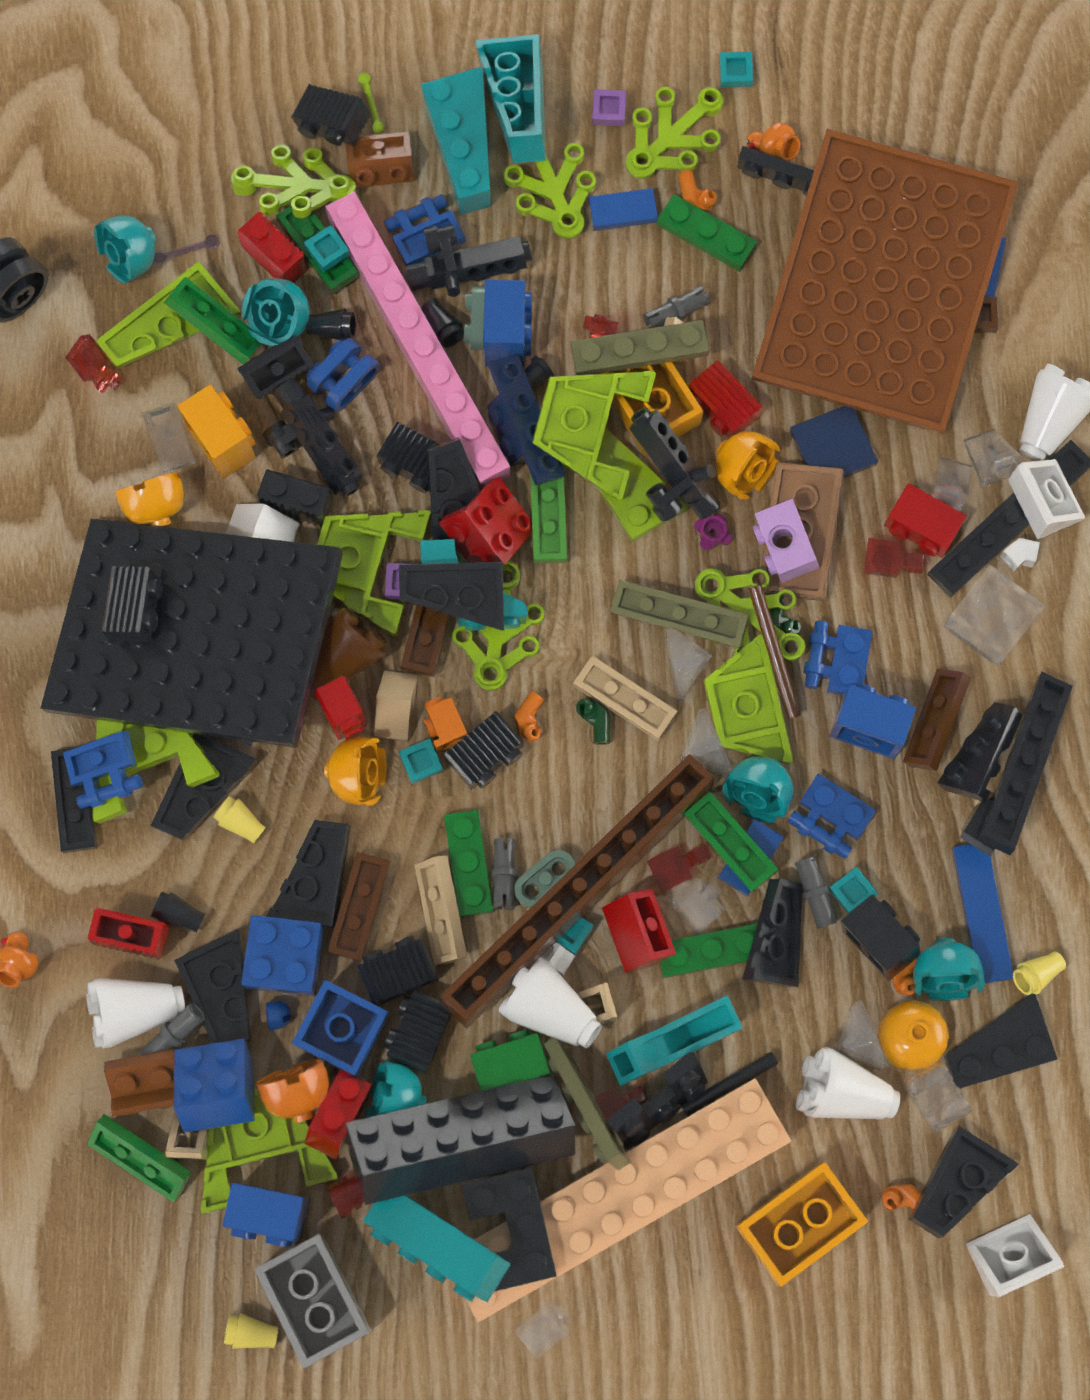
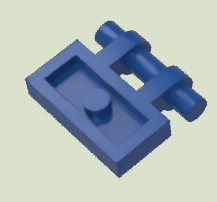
M442 194L432 199L426 197L420 200L419 205L406 211L400 209L394 212L393 217L383 221L388 233L398 228L402 230L401 233L392 236L405 266L424 262L425 258L437 255V253L429 254L424 228L437 225V228L454 225L458 244L453 245L452 248L466 242L452 210L439 215L438 210L447 207L446 200ZM425 216L429 219L414 227L411 224Z
M817 620L815 621L814 631L809 635L808 644L811 646L809 661L804 664L803 673L806 675L804 686L810 689H818L819 678L829 679L827 693L845 695L849 685L864 684L872 630L838 625L836 637H831L827 635L828 622ZM824 649L834 650L831 666L822 664Z
M120 731L63 752L71 785H84L85 794L77 796L76 799L81 809L89 806L93 808L106 804V800L117 796L119 798L130 796L133 790L143 786L139 775L129 778L126 776L125 769L137 765L129 732ZM110 775L112 784L101 787L99 778Z
M818 773L799 802L801 806L810 811L805 818L796 811H793L787 822L798 829L797 833L804 837L808 835L824 845L823 849L828 853L832 854L835 852L846 859L852 847L841 841V839L847 834L857 841L876 810ZM818 817L836 827L833 834L815 824Z

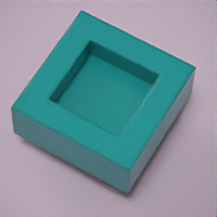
M752 51L720 52V88L752 87Z
M332 225L304 242L305 249L323 273L350 256L349 248Z
M430 738L398 751L412 785L444 772Z
M857 867L829 887L831 894L847 914L872 894L875 897L878 895Z
M581 917L556 943L576 957L594 929V925Z

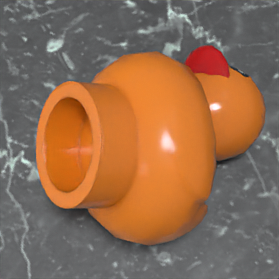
M781 122L773 124L765 133L754 131L746 139L748 148L785 161L793 160L800 150V140L795 136L794 130L789 125Z
M19 931L12 932L7 938L1 939L3 947L0 948V984L9 988H16L21 981L32 978L37 971L39 962L36 953L27 952L29 948L28 936Z

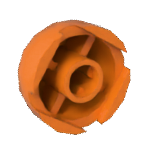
M320 1058L293 1064L292 1069L284 1072L281 1069L256 1082L259 1097L264 1107L272 1115L282 1119L294 1118L295 1123L309 1120L315 1116L314 1109L318 1108L327 1097L330 1084L328 1072Z

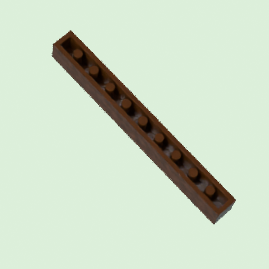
M689 754L441 994L442 1005L468 1029L513 985L515 976L523 967L529 969L538 958L557 942L684 817V813L712 790L714 776Z

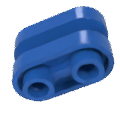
M352 338L338 340L331 347L330 355L322 363H315L306 375L308 378L306 385L316 395H321L326 391L329 392L325 402L335 412H340L347 407L375 378L381 367V364L371 355H366L359 359L362 347ZM349 368H351V370L339 382H336Z

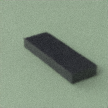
M74 748L51 751L60 849L62 853L97 849L93 807L89 806L81 809L78 806L76 799L77 796L85 794L84 785H71L63 752Z

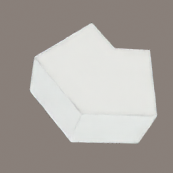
M1018 538L1003 551L1000 557L1014 572L1020 566L1032 568L1037 560L1040 542Z
M555 942L541 958L551 963L558 973L563 976L575 955Z

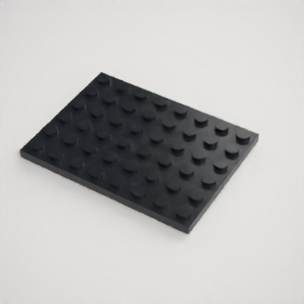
M91 519L40 709L47 713L297 748L343 551L339 547ZM112 566L149 567L160 577L163 584V593L161 598L158 599L156 603L157 608L155 609L158 616V626L151 635L152 640L150 642L111 641L101 633Z

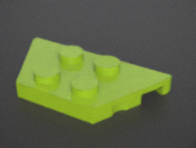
M760 634L703 680L718 747L758 757H770L786 764L792 763L793 757L772 666L763 636Z

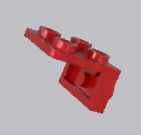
M499 477L491 479L467 506L446 515L439 522L448 537L454 539L455 546L468 563L502 562L503 566L533 533L532 520Z

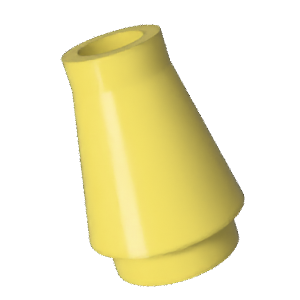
M231 796L224 801L213 816L219 822L218 826L248 839L253 844L266 829L239 798L235 800Z
M1053 951L1048 955L1019 963L1017 969L1013 972L1014 983L1025 995L1039 994L1061 971L1065 970L1066 962L1060 953Z
M240 1312L238 1316L229 1314L224 1344L232 1345V1349L275 1348L278 1326L269 1325Z

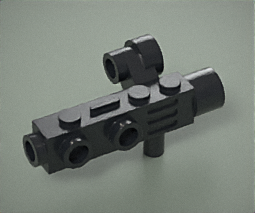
M437 225L424 228V234L429 254L437 253V255L425 258L424 262L407 265L406 270L412 291L430 287L432 290L446 287L448 295L456 297L460 294L459 284L469 281L479 282L487 277L503 273H516L518 270L527 268L526 261H531L532 256L528 241L521 242L520 236L453 251L452 246L458 244L454 225L437 228Z
M295 379L279 386L273 392V395L283 409L281 413L286 422L284 420L279 421L263 432L262 436L270 447L274 446L279 456L285 458L298 449L295 443L300 441L334 495L341 492L344 497H348L360 489L361 486L358 482L363 477L358 471L355 461L349 457L339 442L337 433L326 422L334 419L335 411L330 406L319 410L311 397L304 394Z
M644 407L635 412L631 417L633 423L629 429L668 481L665 485L658 483L652 486L646 493L647 498L653 505L652 510L659 520H670L680 512L682 504L677 499L678 496L684 504H689L699 519H705L714 514L721 505V502L711 490L712 484L708 480L716 476L715 467L707 465L699 468L688 453L686 445L677 438L670 428L666 417L661 415L658 410L650 412L647 407Z

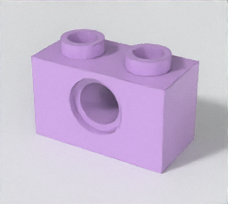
M793 498L755 513L758 524L752 527L759 545L766 543L770 555L764 558L771 576L778 573L783 583L820 568ZM782 536L793 538L791 545L787 548L781 549L775 545Z

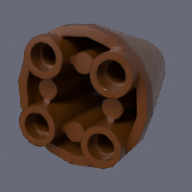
M348 606L342 609L335 607L327 619L310 691V696L316 700L317 697L314 693L316 689L341 676L345 677L348 681L386 654L383 646L387 643V640L375 629L372 628L370 631H367L360 625L359 622L362 618Z

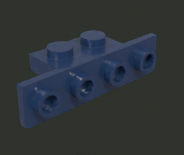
M515 354L489 361L487 365L499 394L487 405L488 418L497 431L501 451L507 457L510 467L526 461L535 486L563 478L565 471L562 463L532 443L540 408L519 356Z

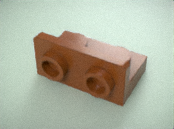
M409 131L361 136L356 140V145L346 144L349 177L355 181L356 188L413 182L415 180Z
M174 1049L104 1062V1073L112 1098L111 1112L113 1116L133 1115L141 1111L157 1108L167 1109L174 1106Z

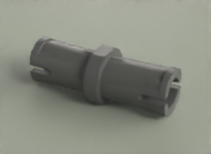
M699 285L679 297L671 296L667 298V303L643 313V321L646 326L651 324L648 329L664 326L668 317H677L682 321L685 319V315L709 305V297L706 292L701 294L704 288Z
M497 838L494 840V869L491 872L494 884L493 909L502 910L504 898L505 910L515 909V879H517V869H515L516 840L507 838L505 850L503 848L504 838Z
M815 856L796 862L795 866L805 893H802L804 900H808L817 929L837 923L828 896L830 889L828 885L825 886Z
M189 1004L173 1021L165 1022L160 1027L161 1032L140 1050L141 1055L181 1047L186 1041L185 1038L206 1019L202 1010L194 1004Z

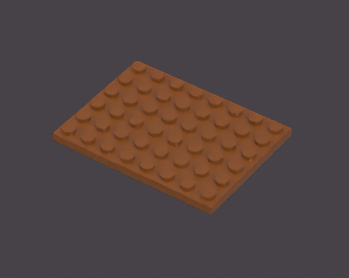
M827 129L751 380L944 434L1018 181Z

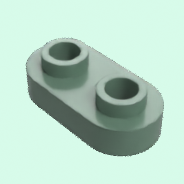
M473 286L472 292H466L465 311L471 312V323L464 324V343H470V350H484L485 286Z
M562 850L548 853L517 880L515 884L517 901L522 906L531 908L575 865L573 857ZM555 864H562L565 867V872L562 875H555L552 872V867ZM536 886L539 890L538 895L535 897L527 896L525 893L527 887Z

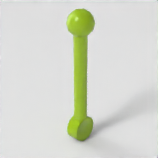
M361 73L358 76V83L364 88L374 122L372 129L375 133L380 134L384 131L385 125L379 120L369 86L371 78L368 73Z

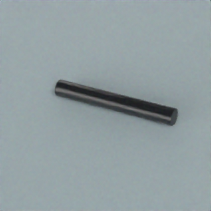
M769 1052L703 1091L693 1101L688 1100L680 1106L685 1115L689 1117L774 1067L778 1062L773 1053Z

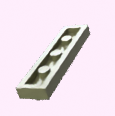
M703 320L571 341L576 375L599 374L709 355Z
M623 580L618 581L610 609L612 614L740 649L750 615Z
M552 1038L544 1043L550 1055L546 1058V1062L556 1076L561 1075L565 1083L561 1089L570 1104L574 1105L576 1103L581 1114L577 1115V1119L583 1130L587 1134L592 1133L597 1143L593 1145V1149L603 1164L608 1162L618 1171L630 1164L628 1157L608 1124L604 1113L568 1047L556 1038Z

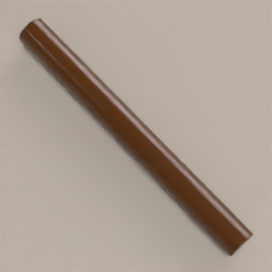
M762 585L748 588L787 718L792 719L801 716Z

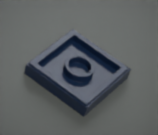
M843 406L790 427L789 431L804 465L840 468L844 471L843 478L874 467L878 463L855 410Z

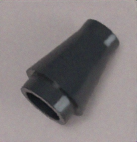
M437 298L430 299L423 304L421 310L442 347L448 348L456 345L464 336L463 323L449 312Z
M346 309L315 315L309 314L306 332L307 334H315L335 340L353 339L356 332L354 312H347Z
M162 891L150 917L164 922L168 926L188 929L197 933L205 913L198 911L172 891L170 894Z

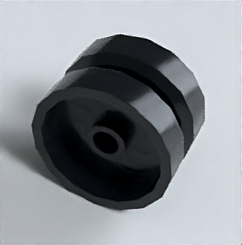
M11 237L0 239V323L19 317L33 306L46 288L49 277L46 269L35 258L29 257L27 250L15 238Z

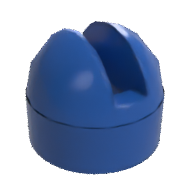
M279 1001L265 1003L269 1031L286 1027L291 1020V1015L289 1014L291 1009L289 1006Z

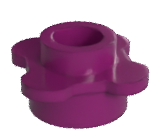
M715 514L705 519H698L695 522L694 529L699 532L701 538L700 547L702 549L711 550L715 545H728L731 542L732 535L727 532L726 517L724 515ZM710 530H716V534L712 535Z

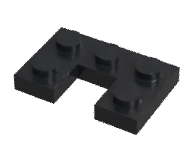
M688 1052L662 1074L667 1085L641 1106L634 1097L607 1120L616 1137L627 1150L632 1145L636 1147L645 1142L651 1134L650 1130L660 1122L665 1124L677 1114V1108L686 1100L693 1101L705 1090L704 1085L708 1083L699 1061L691 1052Z
M532 1168L461 1184L469 1221L503 1212L506 1215L513 1248L496 1252V1254L511 1264L495 1291L557 1277Z

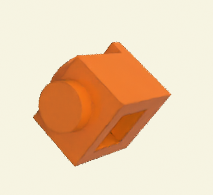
M437 697L424 704L429 718L423 721L431 739L436 736L438 737L437 740L433 741L437 754L450 749L467 735L451 697L445 700L443 697Z

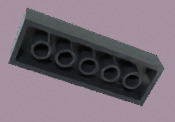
M554 1074L346 1123L349 1155L365 1205L575 1155V1124Z

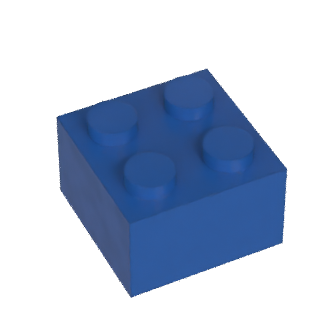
M485 280L483 338L485 367H488L487 363L491 360L515 354L519 356L523 367H525V356H531L532 292H525V280Z
M865 684L849 685L841 700L829 737L894 759L904 746L916 707L909 705V701L900 696L890 695L888 698L876 694L875 688Z
M251 915L241 985L251 990L315 997L324 926L317 922Z
M324 980L292 1044L359 1078L390 1014L388 1011Z
M244 1038L175 1050L174 1110L184 1133L255 1121L254 1063Z
M232 1183L222 1227L231 1228L230 1236L251 1240L256 1239L257 1234L267 1236L265 1243L291 1247L292 1241H301L310 1198Z

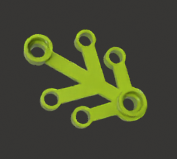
M669 87L659 88L655 96V103L658 107V139L648 147V128L652 123V114L647 108L641 107L636 109L632 119L633 126L636 128L635 148L626 157L627 171L638 179L648 178L656 170L694 171L697 167L698 158L693 151L685 150L680 153L679 157L660 155L666 149L716 151L720 145V134L717 131L709 129L704 131L702 135L683 134L703 116L713 117L720 113L723 105L722 93L713 87L703 89L698 95L697 103L671 126V107L674 105L675 93ZM667 95L671 99L664 102L660 100V96ZM711 96L716 98V100L708 102L705 97ZM645 116L648 120L646 122H639L637 117ZM711 137L714 138L716 142L714 144H708L705 142V139ZM639 158H644L648 162L646 164L641 165L638 164L636 160ZM685 158H689L693 161V163L691 165H685L683 164L682 160Z
M570 143L566 146L564 151L565 160L557 177L553 172L547 155L546 161L535 162L542 181L524 175L522 168L517 165L508 166L504 171V180L507 186L511 188L519 187L551 200L555 209L536 204L535 198L531 194L522 193L516 199V209L519 214L523 216L531 215L551 223L555 234L564 239H572L582 232L584 218L580 211L588 194L595 189V175L590 171H582L577 175V190L569 205L563 195L576 166L583 161L584 150L580 144ZM571 151H577L580 155L572 158L568 154ZM511 173H517L520 177L516 180H511L508 176ZM583 179H589L592 183L584 186L580 182ZM523 201H529L532 204L528 208L520 206ZM571 218L574 222L571 225H565L562 220Z
M286 145L275 146L271 151L273 164L281 167L290 177L256 174L248 166L237 167L231 175L232 189L240 196H249L256 192L258 187L285 189L277 195L265 193L260 196V210L265 215H274L281 207L291 202L293 215L297 218H306L313 210L329 201L333 203L356 192L355 181L347 175H336L323 162L322 152L318 148L305 150L303 160L305 167L309 170H314L322 180L311 179L293 161L290 148ZM308 192H316V193H317V194H315L314 196H312V197H310V198H308V197H306V196H303L304 194H306V193H308Z
M507 561L503 565V574L509 573L513 579L508 583L503 582V592L510 595L511 589H514L519 583L520 572L514 563ZM530 604L527 606L525 624H520L519 628L501 631L486 626V629L479 630L488 642L486 656L473 641L472 632L466 630L465 626L457 627L453 631V643L458 648L464 649L475 664L474 680L481 689L486 691L498 690L505 684L507 671L524 658H534L539 653L538 640L535 637L526 636L521 639L519 647L500 658L502 645L530 625L538 626L544 621V609L540 605ZM532 610H537L541 616L537 620H532L528 617V613ZM465 632L469 635V639L466 642H459L456 639L457 635ZM527 642H532L536 648L532 652H526L523 649V645ZM487 670H494L497 676L493 680H488L484 677V674Z
M710 568L702 571L697 576L695 590L701 599L707 601L708 604L721 607L722 601L732 610L750 615L748 622L761 632L751 597L740 599L730 590L757 586L753 581L757 574L765 575L766 581L762 585V589H766L770 584V576L765 570L755 569L749 574L725 576L722 571ZM710 580L718 582V588L714 592H710L706 588ZM788 589L781 590L778 594L765 595L769 609L780 608L784 611H789L797 603L795 594ZM784 594H789L793 598L792 603L788 606H783L780 603V598ZM748 625L746 628L741 648L745 647L750 642ZM774 625L783 658L789 661L801 658L805 652V642L802 637L792 632L785 634ZM790 641L798 644V650L793 654L786 651V645ZM735 647L734 655L740 650V648Z

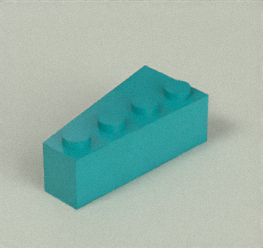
M407 1195L373 1203L363 1220L364 1223L373 1228L371 1236L387 1246L393 1241L401 1247L398 1251L399 1255L415 1265L420 1259L428 1265L425 1270L426 1273L442 1283L447 1278L456 1283L453 1291L470 1302L475 1297L488 1302L511 1264L471 1237L469 1238L466 1233L443 1220V1218Z

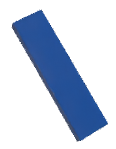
M971 844L953 847V859L970 947L980 958L985 984L1012 980L1013 970L991 857Z

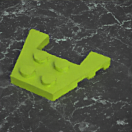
M644 371L549 377L532 443L615 499L622 500L630 471L597 462L614 394L649 402L656 372Z
M418 510L415 513H401L400 511L389 512L384 515L352 514L325 516L317 545L339 547L343 551L333 599L344 606L350 607L357 614L391 636L397 637L405 609L404 605L372 597L389 535L418 542L423 541L430 522L431 511Z
M97 720L96 740L120 731L129 732L137 765L125 769L126 776L179 756L188 786L195 787L220 777L219 771L211 764L201 746L195 742L190 733ZM110 775L99 778L101 787L112 784ZM117 796L106 800V804L93 808L94 822L101 824L126 814L127 810L124 799Z
M257 1088L254 1089L255 1121L209 1129L201 1212L205 1214L227 1207L231 1190L227 1170L236 1166L298 1151L306 1187L339 1179L338 1173L326 1154L305 1144L309 1128L307 1122L295 1123L294 1118L282 1119L272 1115L264 1107Z

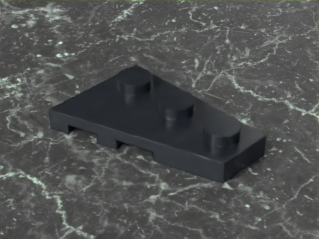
M459 437L428 449L432 540L450 539L439 522L446 515L467 506L480 492Z
M502 562L399 565L400 600L504 631Z
M994 702L984 712L982 720L972 734L965 739L962 748L953 761L945 767L944 773L937 784L947 792L986 802L990 794L986 789L991 777H997L1001 768L997 763L1001 752L1010 747L1023 714L1015 706Z
M193 734V739L201 746L208 760L219 771L220 777L195 787H190L186 783L180 763L151 823V827L185 841L258 762L256 758L202 735Z
M314 820L296 856L297 861L288 879L284 880L280 888L281 893L266 917L321 923L324 927H335L351 829L348 823Z
M781 878L769 879L742 980L782 987H799L802 883Z
M236 930L174 960L194 1005L198 1006L205 1015L206 1019L202 1023L212 1044L243 1038L246 1043L251 1041L246 988L241 985L243 960L240 931Z
M1033 993L944 1056L955 1090L1058 1060L1037 996Z
M960 1126L954 1128L908 1220L938 1239L944 1237L1019 1163Z

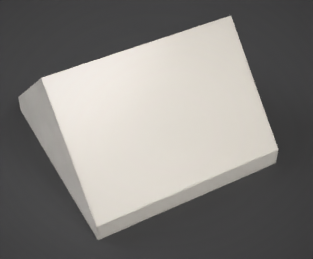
M1056 459L1022 462L1015 468L1008 481L1037 540L1085 519Z
M236 504L226 534L294 542L300 524L265 504Z
M1030 1214L966 1243L989 1296H1003L1064 1267L1063 1261Z

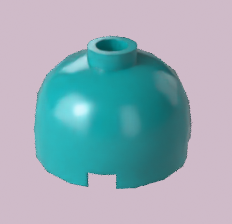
M130 215L109 217L95 225L94 239L99 255L106 254L111 264H106L105 266L116 280L121 283H127L141 277L149 270L154 262V245L156 244L155 234L150 227L145 226L141 221Z
M280 278L262 280L252 285L247 290L243 299V320H248V325L251 328L248 330L249 333L262 344L275 346L294 336L298 337L303 333L309 321L310 308L308 299L303 291L289 280Z
M749 757L740 761L728 774L722 790L726 801L730 805L735 801L738 805L744 807L740 811L741 814L767 823L776 822L779 816L781 818L785 817L791 805L794 792L793 781L787 770L779 761L770 757Z
M952 938L936 940L934 944L928 946L919 954L914 964V990L920 997L921 991L928 993L929 1000H961L969 997V990L977 987L978 994L985 987L983 967L976 952L963 943L955 942Z
M384 1061V1064L380 1063L374 1074L369 1095H373L372 1108L366 1107L365 1118L426 1104L427 1099L426 1096L421 1095V1083L417 1075L409 1068L388 1061Z

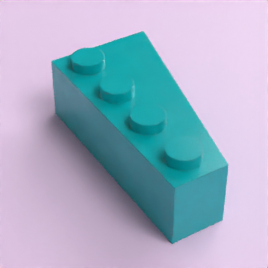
M539 34L475 40L480 67L483 66V78L513 163L546 161L543 58Z
M483 66L421 84L423 104L460 215L491 207Z

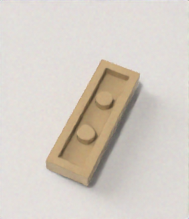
M593 656L590 657L573 682L575 688L657 741H659L677 714V710Z
M436 856L415 864L434 966L446 965L467 958L448 856Z

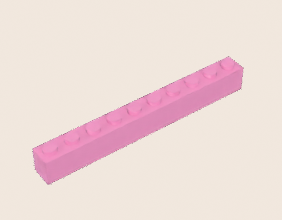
M353 192L325 206L330 225H332L349 248L350 256L348 257L357 269L359 277L450 439L460 438L480 491L493 478L499 477L503 482L511 479L510 466L356 193Z

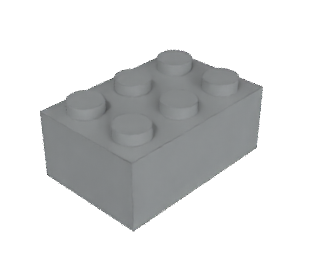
M318 1234L254 1269L303 1369L372 1331L323 1234Z

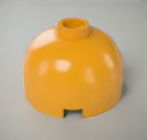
M742 431L724 440L716 452L715 470L718 481L738 499L747 500L751 498L747 495L754 488L760 492L772 478L776 469V462L779 461L774 457L775 450L780 452L779 446L767 436L750 431Z
M179 472L162 475L134 485V487L131 485L115 491L118 504L123 514L130 521L136 524H150L160 527L171 524L169 517L180 511L185 496Z
M349 738L337 745L330 758L326 761L324 768L325 776L333 793L344 802L354 805L373 806L379 801L381 795L375 794L378 784L385 786L387 759L385 749L377 747L376 743L380 742L378 738Z
M911 1000L900 1002L887 1010L879 1022L877 1039L883 1052L882 1054L887 1061L899 1069L918 1071L927 1069L940 1060L946 1051L949 1033L947 1023L938 1010L928 1003Z

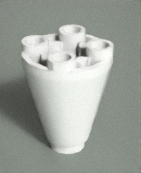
M1047 364L1045 369H1040L1036 376L1020 440L1022 445L1019 451L1037 461H1042L1046 456H1050L1090 412V382L1082 378H1077L1076 381L1064 377L1065 372L1052 364Z
M541 957L534 962L530 970L523 967L517 973L512 983L516 987L514 992L503 1001L499 1008V1013L512 1023L574 1046L582 1045L584 1048H588L602 1029V1024L597 1022V1017L552 964Z
M107 978L93 979L92 982H87L88 994H86L88 1012L89 1015L96 1014L93 1016L94 1027H92L95 1048L103 1047V1049L114 1047L161 1026L165 1022L174 1020L185 1009L181 986L173 987L172 984Z
M822 1047L814 1057L808 1055L804 1060L802 1075L805 1076L803 1089L800 1090L796 1099V1109L803 1111L806 1116L851 1119H884L887 1117L891 1119L897 1113L900 1104L899 1091L893 1090L890 1084L834 1049Z

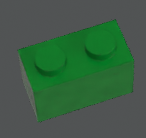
M529 1029L509 1035L510 1042L497 1046L496 1041L493 1040L475 1046L477 1052L470 1054L481 1091L550 1075L538 1033L530 1035Z

